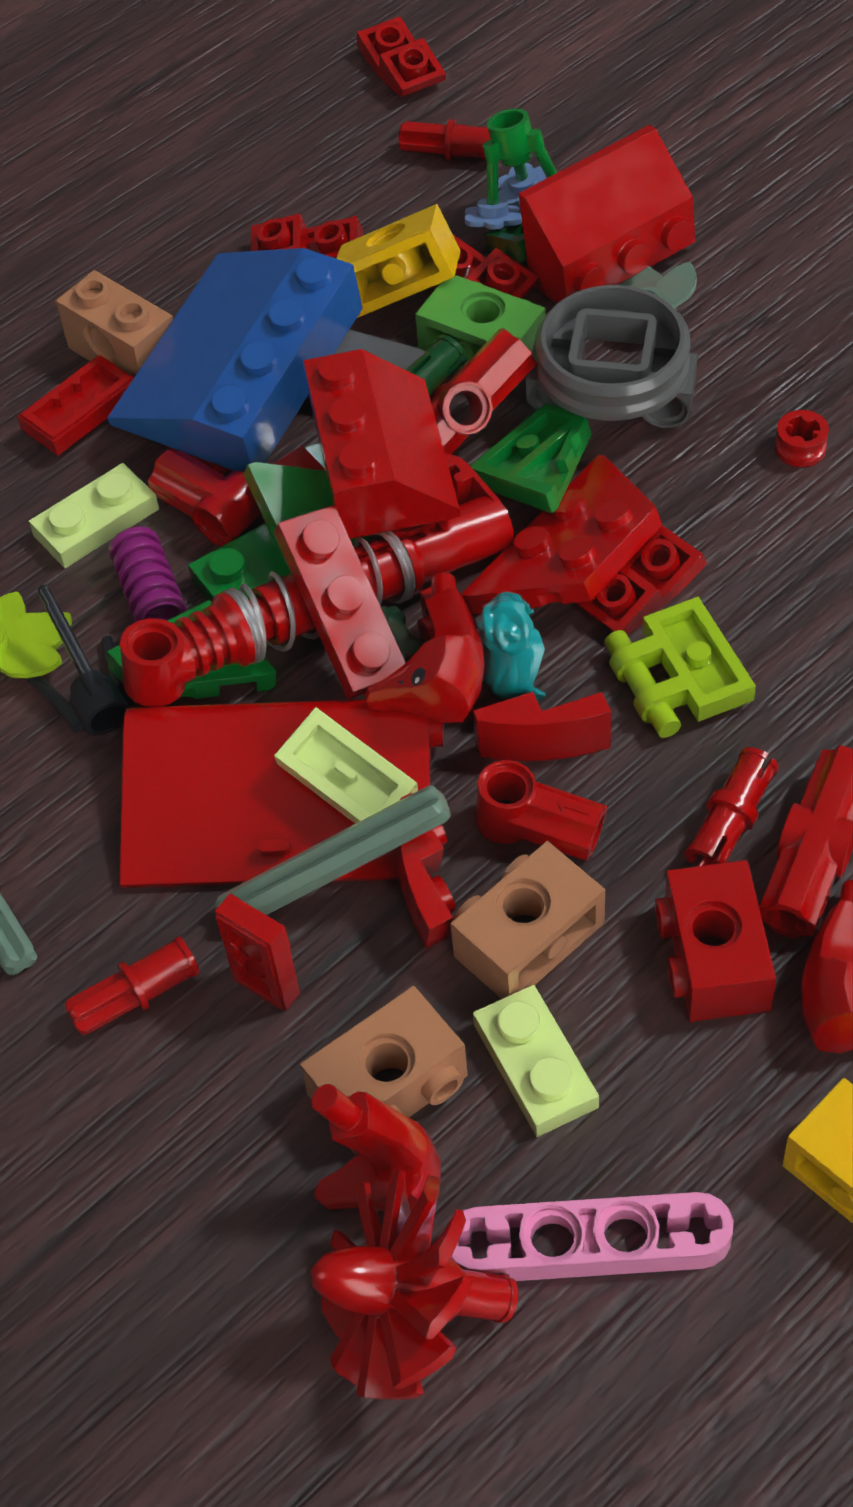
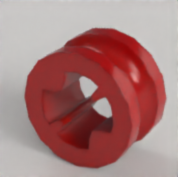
M795 410L783 415L777 425L775 442L777 456L784 463L794 467L803 468L819 463L826 454L829 434L827 421L820 414L810 410Z

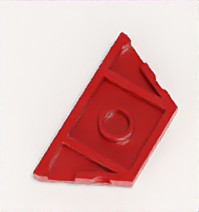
M598 455L568 485L558 509L553 513L543 510L526 529L517 534L513 544L508 546L461 593V596L472 614H481L483 607L487 603L492 601L498 594L507 591L519 594L529 604L530 608L542 607L553 602L569 604L591 601L662 526L657 508L609 459L603 455Z

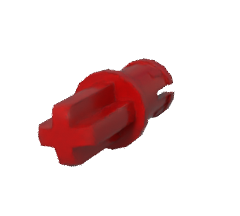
M449 119L447 125L406 121L400 125L398 143L401 150L445 154L447 161H452L453 157L486 160L483 144L490 140L487 127L457 124L455 119Z
M178 936L171 943L129 966L124 961L117 964L119 970L117 973L69 998L65 1003L66 1011L76 1030L82 1035H88L138 1006L142 1011L149 1009V1000L188 978L199 975L200 970L187 944Z

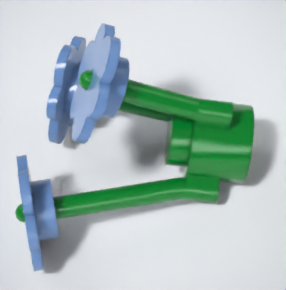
M507 109L494 114L488 119L487 128L490 140L483 144L487 162V198L479 200L477 207L465 209V224L467 226H485L487 229L496 230L504 226L521 224V213H519V207L516 206L518 204L520 206L518 193L557 173L545 149L541 130L531 128L528 112L523 109ZM532 152H534L540 164L539 167L533 168L532 165L526 163L532 158ZM501 160L504 166L512 168L508 175L499 178L498 161Z

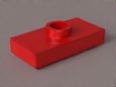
M99 354L17 416L20 428L48 450L59 456L107 419L134 377Z
M230 893L218 906L215 913L233 979L278 1009L287 1011L301 993L286 928Z

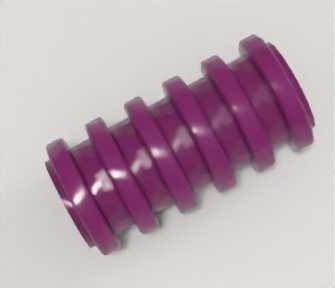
M138 526L128 528L117 534L109 545V557L113 562L114 570L118 575L119 583L123 588V593L128 601V607L133 614L134 622L148 618L168 621L186 612L187 606L181 597V591L176 584L175 576L171 572V566L166 559V554L156 532L148 527Z

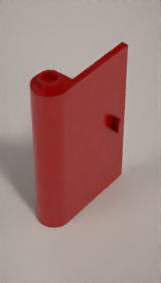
M366 699L128 707L125 712L123 726L120 886L122 888L240 885L354 825L353 821L289 774L276 762L274 755L315 708L321 710L417 782L418 791L428 785L430 786L432 747H444L443 723L423 715L401 710L377 711L367 706ZM396 848L331 882L399 880Z

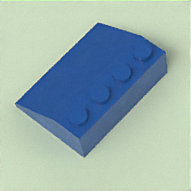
M305 248L218 253L107 417L109 424L233 471L244 473L248 464L254 462L266 463L309 395L303 360L334 354L363 309L353 264Z

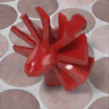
M391 1169L383 1224L375 1208L370 1183L363 1182L356 1189L361 1229L364 1231L367 1246H356L342 1231L334 1230L330 1241L332 1252L323 1254L311 1267L312 1286L321 1295V1311L334 1333L340 1339L330 1357L331 1365L339 1375L358 1386L357 1396L381 1400H406L420 1397L424 1394L421 1380L449 1362L457 1349L440 1332L449 1321H452L456 1316L493 1320L496 1323H506L513 1317L517 1309L518 1287L515 1279L509 1278V1274H491L463 1270L451 1258L466 1223L463 1210L456 1209L443 1233L430 1247L440 1179L435 1176L427 1175L423 1191L411 1212L406 1190V1171Z

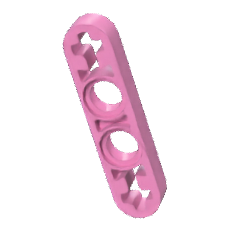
M699 1192L480 1206L463 1210L466 1223L451 1258L463 1270L491 1274L505 1273L509 1274V1278H514L515 1281L704 1269L715 1266L726 1257L731 1247L734 1221L729 1208L721 1199L708 1193ZM657 1218H668L666 1233L670 1232L668 1248H658L660 1226ZM690 1218H704L706 1228L713 1230L710 1232L709 1243L703 1245L695 1244L693 1234L685 1231L689 1229ZM621 1219L634 1220L645 1229L647 1240L643 1246L635 1251H618L606 1241L605 1231L608 1226L614 1221ZM559 1224L569 1230L573 1236L574 1243L570 1250L563 1255L557 1257L545 1256L539 1253L532 1245L531 1240L536 1230L543 1225ZM520 1227L519 1240L522 1258H512L510 1228ZM473 1232H486L488 1242L493 1243V1245L488 1246L487 1258L474 1259L470 1247H466V1245L471 1244Z

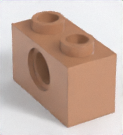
M95 270L55 300L68 348L89 361L100 354L132 377L136 376L173 321L171 314Z
M546 841L530 856L524 854L516 858L503 873L501 881L482 897L475 895L458 909L451 923L454 957L500 999L506 998L529 986L536 985L605 924V888L549 841ZM521 915L536 918V920L529 923L512 921L513 918Z
M415 986L406 990L300 1063L307 1095L311 1100L314 1092L320 1086L332 1084L347 1097L357 1091L367 1092L407 1117L412 1116L429 1103L431 1105H438L448 1100L458 1091L464 1078L468 1076L465 1044ZM389 1068L405 1072L400 1078L390 1082L374 1079L377 1073ZM352 1150L355 1155L358 1154V1152Z

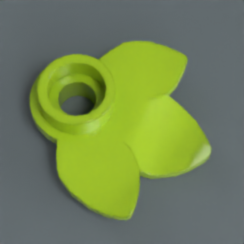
M17 591L1 596L0 672L12 678H32L45 675L58 668L62 664V659L56 649L63 642L48 613H26L22 596ZM63 612L71 627V614L69 612Z

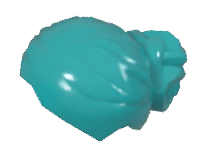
M509 591L498 594L483 607L481 615L475 618L476 627L480 630V637L482 638L485 664L484 683L488 685V691L496 698H499L500 701L533 692L538 703H540L546 697L545 692L535 688L533 683L539 671L545 648L539 631L534 628L533 622L529 617L530 614L534 613V609H530L529 604L519 594Z

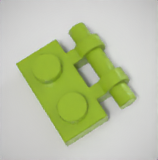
M699 596L644 616L643 634L646 637L632 643L625 631L618 630L609 634L604 641V645L611 655L609 665L619 681L627 682L636 697L633 704L642 721L651 723L661 738L670 737L680 729L681 723L673 711L674 708L687 704L696 720L700 722L754 701L755 683ZM662 663L670 679L656 683L648 669Z

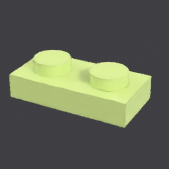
M121 463L29 520L33 536L66 569L112 540L120 532L131 528L158 511L159 506L156 494L124 463Z
M315 708L274 755L280 767L355 824L400 801L401 797L418 791L417 782L318 708Z
M535 985L473 1012L474 1026L536 1137L599 1108V1095Z

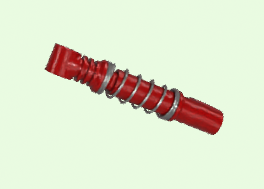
M445 454L461 517L370 535L369 542L361 537L355 539L354 549L379 605L384 600L396 604L403 603L419 594L423 584L430 582L436 574L454 572L502 552L513 544L514 530L506 508L473 468L462 458L452 454ZM271 571L268 576V583L255 587L252 590L244 583L240 585L239 590L232 587L228 590L225 589L222 593L214 596L211 605L204 608L202 612L198 610L191 613L189 618L181 617L175 621V624L163 619L148 618L128 626L121 635L120 640L123 683L127 695L134 702L143 706L160 707L168 705L180 698L185 691L186 683L194 680L196 676L202 677L210 673V670H219L224 667V664L228 666L236 663L246 667L261 662L265 657L266 643L276 650L286 652L291 649L294 639L300 635L313 640L318 638L319 634L317 631L313 634L308 633L315 630L316 627L292 573L280 577L277 573ZM245 591H246L247 595L249 596L250 600L247 599V597H246V595H245ZM289 640V642H288L286 645H284V646H280V645H279V644L284 643V642H286V641Z

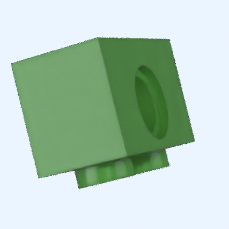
M455 275L454 278L440 283L416 313L418 348L427 351L439 336L445 334L455 339L462 346L466 353L464 356L467 357V363L498 329L505 328L510 334L519 338L532 352L537 328L545 316V307Z

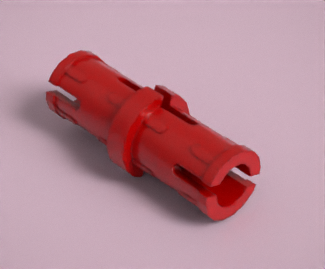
M746 747L741 750L738 760L722 789L712 792L706 803L708 814L692 843L685 850V857L690 864L694 863L699 855L703 856L697 866L726 863L742 833L754 827L759 814L756 807L772 778L776 776L779 770V765L774 758L768 760L765 768H761L768 753L753 747Z

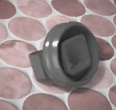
M603 285L578 291L551 308L537 328L532 356L537 365L526 377L527 402L534 411L548 403L590 419L617 421L642 416L648 423L657 427L673 428L680 426L690 416L697 374L698 353H689L691 348L689 328L684 318L672 305L649 291L624 285ZM585 340L644 344L641 363L636 365L585 360Z

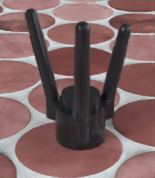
M45 584L40 585L38 594L79 676L71 683L70 702L42 676L26 679L64 715L73 732H79L84 728L88 734L94 736L110 733L124 723L126 709L134 705V701L125 691L124 684L111 671L108 665L107 651L115 647L111 636L106 635L101 640L109 675L107 676L101 671L92 669L50 588Z

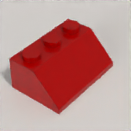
M651 125L645 126L518 193L528 270L539 277L535 288L556 304L566 297L587 288L618 285L637 275L647 266L651 267L695 243L693 196L657 129Z
M363 349L303 360L311 409L332 502L350 539L461 517L460 507L425 379Z

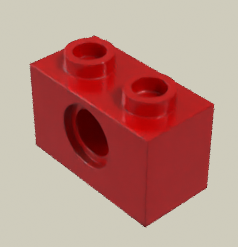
M748 860L667 870L665 897L655 899L656 920L661 939L672 937L675 956L667 958L671 993L673 998H685L689 1021L695 1022L770 1012L776 975ZM706 937H714L722 940L725 944L709 946L699 940Z

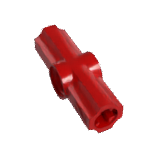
M505 328L498 329L448 383L442 384L430 396L445 454H452L470 434L477 433L483 429L491 419L492 411L537 365L532 352L519 338L510 334ZM459 392L467 398L470 407L468 416L460 424L454 421L449 409L452 398Z
M839 745L831 750L822 749L819 759L816 760L811 779L807 783L801 804L794 803L788 814L778 845L776 857L778 862L759 908L762 921L766 922L772 931L792 939L800 936H814L816 928L820 924L821 916L827 906L835 878L842 879L853 850V748Z

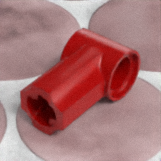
M168 449L155 461L154 470L148 479L150 489L156 494V497L192 517L199 531L215 545L222 547L235 540L262 515L243 476V472L232 471L229 475L224 476L181 450L172 452Z
M495 761L486 766L479 774L475 821L478 830L485 838L501 844L515 843L524 839L541 846L546 841H549L564 854L585 861L592 857L606 819L607 805L536 782L534 774L529 768L517 761ZM506 800L512 801L513 803L503 804L497 801Z

